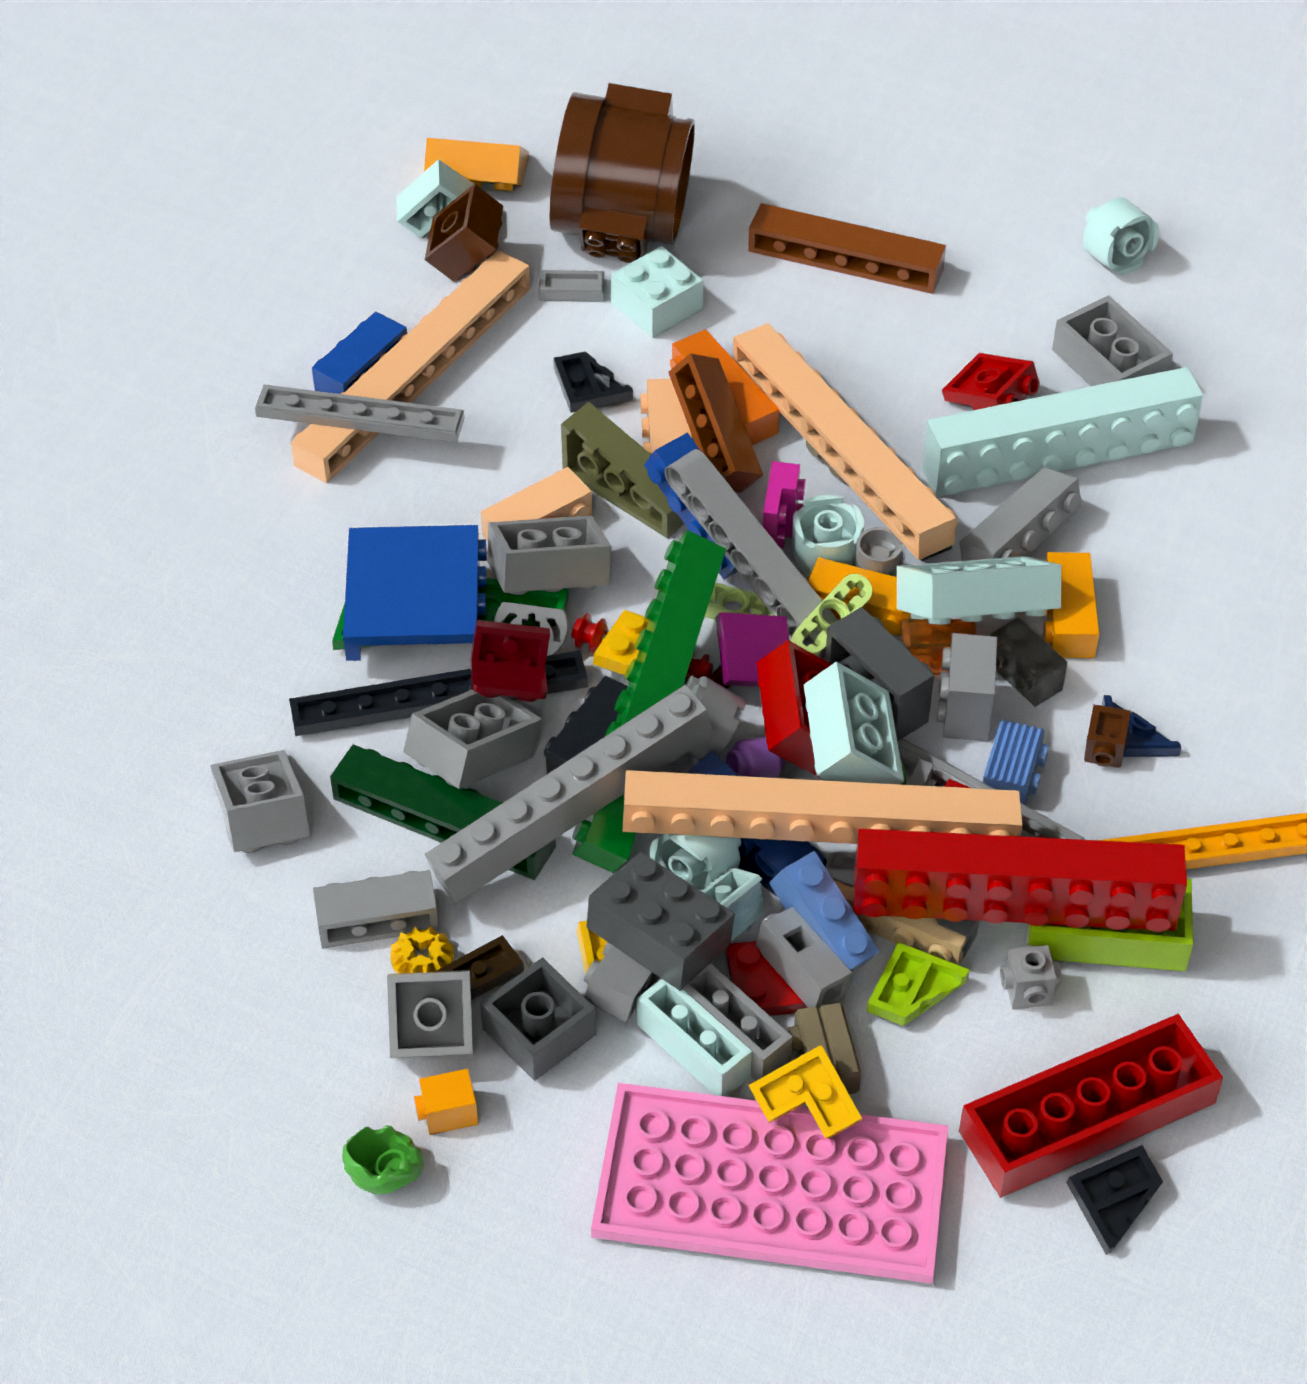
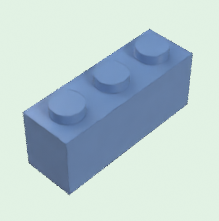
M815 851L782 869L769 882L784 908L787 910L794 907L851 972L865 965L880 952Z

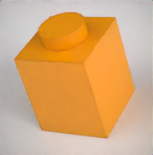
M468 1068L419 1079L421 1095L414 1096V1103L418 1121L426 1120L429 1135L478 1125L476 1101Z

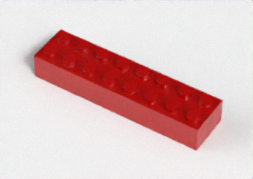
M858 828L854 869L853 911L855 914L868 917L896 916L914 920L935 918L953 922L974 920L987 921L993 924L1013 922L1027 923L1033 926L1052 924L1067 925L1073 928L1091 926L1108 927L1113 930L1130 928L1148 929L1153 932L1175 931L1187 888L1185 845Z

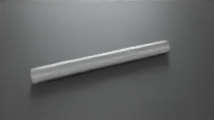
M899 739L897 742L900 760L903 764L915 770L919 759L933 763L932 779L937 780V783L945 786L948 779H951L970 788L995 789L905 739ZM1020 803L1022 830L1029 834L1042 838L1085 840L1079 834Z

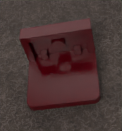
M476 620L470 656L472 690L489 698H496L500 695L513 696L526 702L546 699L548 688L545 664L550 639V628Z

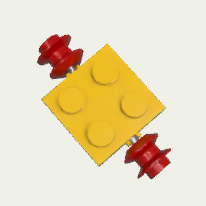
M624 610L610 631H608L606 619L601 618L596 624L592 622L591 614L586 613L582 619L577 618L571 631V638L575 639L576 648H580L584 643L589 644L590 652L594 653V665L625 675L631 661L637 658L639 650L635 649V643L641 631L647 628L649 620L645 619V616ZM693 652L684 682L691 676L699 679L702 676L709 678L712 675L713 664L709 663L708 654H704L701 659L695 658Z

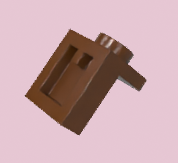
M1093 705L1084 756L1085 762L1103 767L1120 768L1122 766L1131 710Z

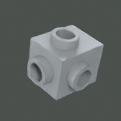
M1023 945L1008 950L1006 965L1000 968V977L1003 989L1008 990L1012 1009L1052 1005L1055 985L1061 983V970L1059 962L1057 960L1052 961L1048 945Z

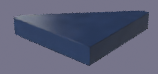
M1111 695L1103 696L1102 706L1123 709L1112 701ZM1131 712L1123 757L1180 756L1181 744L1178 741H1170L1158 733L1154 725L1135 712Z

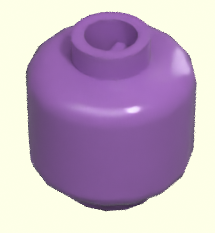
M757 737L737 741L727 754L726 764L739 776L779 778L781 770L785 766V759L768 751L766 737Z

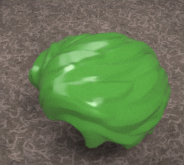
M386 1125L378 1130L364 1127L351 1136L343 1146L342 1161L345 1172L356 1186L369 1193L383 1195L392 1193L415 1181L420 1176L424 1167V1156L419 1148L414 1147L415 1144L412 1138L396 1131L392 1126Z

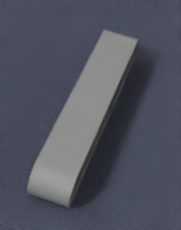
M698 449L692 450L665 468L664 472L668 484L713 541L726 548L725 556L774 616L787 617L788 632L790 637H792L800 624L822 602V599L706 455ZM829 608L822 611L823 619L827 623L832 625L838 621ZM815 628L809 637L804 638L802 643L808 647L810 644H813L821 632ZM826 648L818 655L821 659L825 657Z

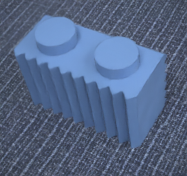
M1001 720L983 776V782L997 790L1019 791L1020 803L1026 805L1028 795L1036 796L1041 774L1035 772L1036 767H1044L1049 745L1043 744L1045 731L1042 728L1037 729L1035 726L1022 725L1020 722L1015 724L1013 721Z

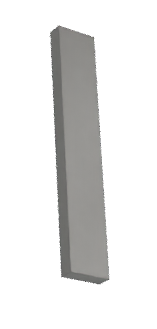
M265 384L255 406L256 417L456 443L458 442L465 419L464 410Z

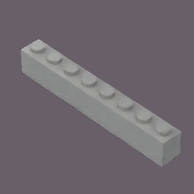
M685 684L425 853L435 877L453 902L457 904L622 796L625 792L626 770L658 772L712 737L714 732L707 709Z

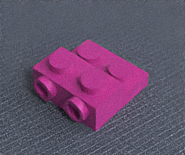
M772 461L763 511V527L777 545L784 549L786 537L792 538L793 515L796 510L798 512L803 507V503H798V500H804L806 479H800V464Z

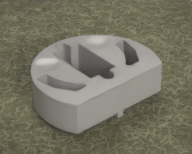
M503 602L500 605L494 622L503 623L511 615L516 616V618L510 624L522 625V621L528 622L529 616H535V623H539L540 627L550 628L547 656L555 655L561 649L567 634V618L564 610ZM547 621L555 622L560 632V642L553 640V631Z

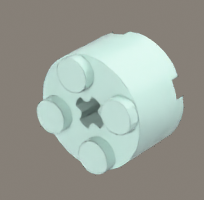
M1120 197L1106 202L1100 208L1094 207L1088 212L1086 216L1088 224L1084 232L1083 247L1085 251L1118 274H1127L1135 271L1145 262L1142 258L1148 250L1153 252L1159 238V227L1148 214L1126 198Z
M818 495L804 501L803 507L798 512L797 510L793 515L791 551L794 560L802 567V572L806 576L810 577L818 557L855 566L857 538L864 532V516L859 507L855 504L851 507L843 502L842 497L836 495Z
M661 834L651 844L650 858L697 889L702 890L705 889V886H709V882H714V879L719 878V875H723L724 871H728V868H739L740 854L738 848L741 846V839L734 837Z

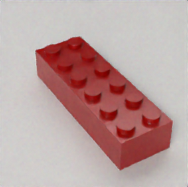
M1178 1013L963 1105L959 1133L995 1191L1002 1198L1216 1104L1223 1076Z

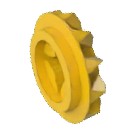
M414 926L412 932L407 934L400 932L397 942L391 944L390 960L396 973L435 972L453 962L454 959L453 944L449 942L446 933H438L432 926L427 930H419ZM414 947L422 951L428 948L430 958L423 955H418L415 958Z

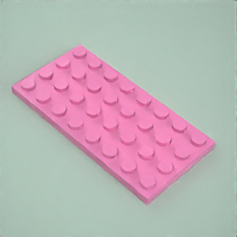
M618 1083L591 1226V1238L932 1284L948 1125L860 1114L863 1121L826 1140L808 1107L801 1106L769 1124L756 1100Z

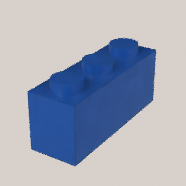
M375 311L365 321H362L345 339L340 340L336 347L315 363L312 367L314 390L336 394L346 392L358 380L361 374L367 372L379 361L384 353L389 352L400 341L401 337L407 334V327Z

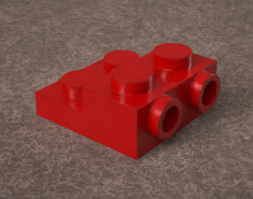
M978 353L942 389L945 401L971 405L973 410L1022 401L1028 395L1034 396L1039 390L1040 381L1034 361Z

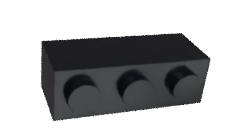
M605 675L596 687L593 686L588 690L584 703L576 712L573 711L569 714L564 728L557 737H551L545 746L544 756L546 757L547 774L605 737L610 724L613 721L616 722L619 712L614 710L615 704L621 692L627 689V685Z

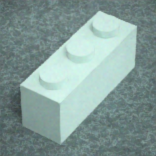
M660 979L637 998V1025L712 1094L727 1097L751 1077L752 1051L683 989L679 991L665 980Z

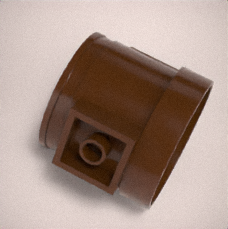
M608 83L606 97L577 92L572 93L564 114L554 163L549 211L551 231L580 236L582 251H585L592 257L614 256L626 263H631L646 255L649 241L666 242L668 245L675 244L690 177L695 139V120L687 118V120L673 116L672 93Z

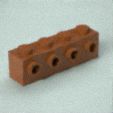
M690 353L668 372L695 444L711 461L736 493H741L761 478L763 472L719 359Z

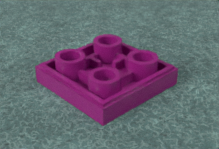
M720 612L715 617L724 685L759 687L756 662L785 641L790 640L787 617Z

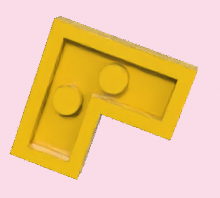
M822 1045L748 1085L769 1124L807 1104L826 1140L863 1121Z

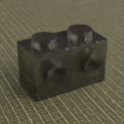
M1019 617L991 633L990 636L997 637L996 671L1034 707L1063 690L1068 662Z

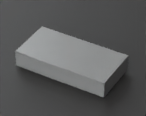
M540 270L539 301L604 302L605 272Z

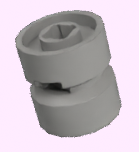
M883 527L867 529L857 538L855 567L897 577V566H901L903 543L890 529Z

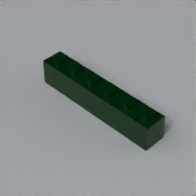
M352 744L330 776L334 800L440 843L504 803L483 796L471 788L458 789L446 783L438 775H430L415 769L406 762H397L382 756L373 749H364ZM556 839L509 870L535 881L556 848Z

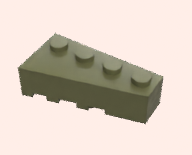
M587 402L561 423L563 469L569 467L591 491L665 538H669L684 524L680 516L670 508L667 498L659 486L653 483L648 476L644 464L651 454L594 405Z

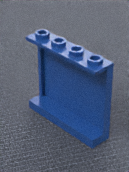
M478 525L349 528L343 628L346 661H361L362 646L473 643L476 620H479V615H486L485 593H479V588H486V566H480V561L487 560L486 539H479Z

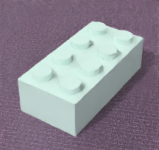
M1020 556L897 566V610L911 613L912 619H928L929 624L938 625L950 624L951 618L961 617V621L967 622L983 621V615L993 614V618L1011 619L1015 618V612L1024 611L1027 616L1047 615V609L1061 608L1062 565Z

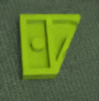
M898 942L867 1003V1012L905 1026L963 986L969 978L970 969Z

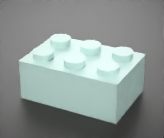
M838 662L833 663L804 684L810 738L813 745L814 766L817 776L825 781L901 784L904 782L888 690Z

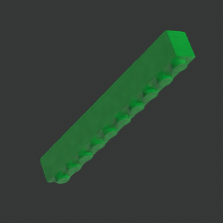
M689 530L678 541L673 539L669 544L664 559L668 561L667 567L660 572L654 587L656 590H659L657 597L650 602L645 613V619L649 620L647 628L641 631L635 643V649L639 650L637 658L631 661L625 674V680L629 681L627 689L621 692L616 701L614 710L619 713L616 722L613 721L610 724L605 736L683 686L726 548ZM624 794L576 825L572 835V839L576 840L572 855L612 873L628 860L636 832H623Z

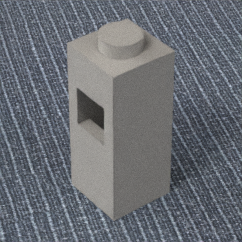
M794 907L779 914L772 913L761 922L755 946L759 948L761 955L808 1008H820L822 1005L833 1004L845 997L852 972Z

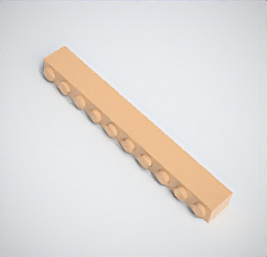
M497 250L490 258L484 260L475 272L468 278H465L449 296L444 297L432 312L425 315L418 325L408 334L403 335L400 341L389 352L384 353L375 365L367 372L361 374L358 380L346 392L341 394L411 403L530 290L529 265ZM310 424L303 432H299L291 442L294 466L327 483L379 433Z
M766 323L733 337L734 360L779 408V412L918 560L955 544L957 518L950 508H946L936 498L934 491L926 487L917 478L912 468L906 467L897 457L895 451L891 447H887L879 439L876 431L872 427H868L859 418L856 410L850 408L841 399L839 393L825 383L817 370H813L805 362L801 353L796 352L781 333H777L769 323Z
M626 770L623 832L857 844L858 828L1020 836L1022 830L1019 791L632 770Z

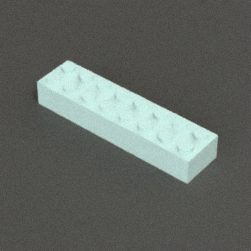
M1188 367L928 419L922 469L936 497L1030 478L1043 467L1059 472L1119 460L1121 458L1149 454L1169 448L1182 447L1194 442L1203 393Z

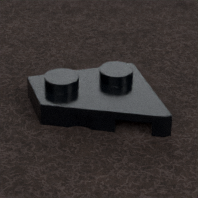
M586 351L553 358L554 370L570 413L576 412L587 402L598 408L633 401L632 387L628 384L624 387L614 380V373L605 366L599 365L596 359Z
M1143 1145L1070 1176L1066 1183L1105 1254L1113 1251L1163 1183V1180Z

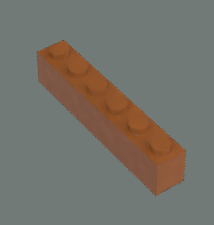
M760 203L749 226L748 252L934 294L944 270L946 245Z

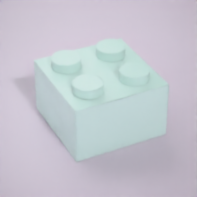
M660 246L611 274V303L653 338L703 310V279L664 247Z

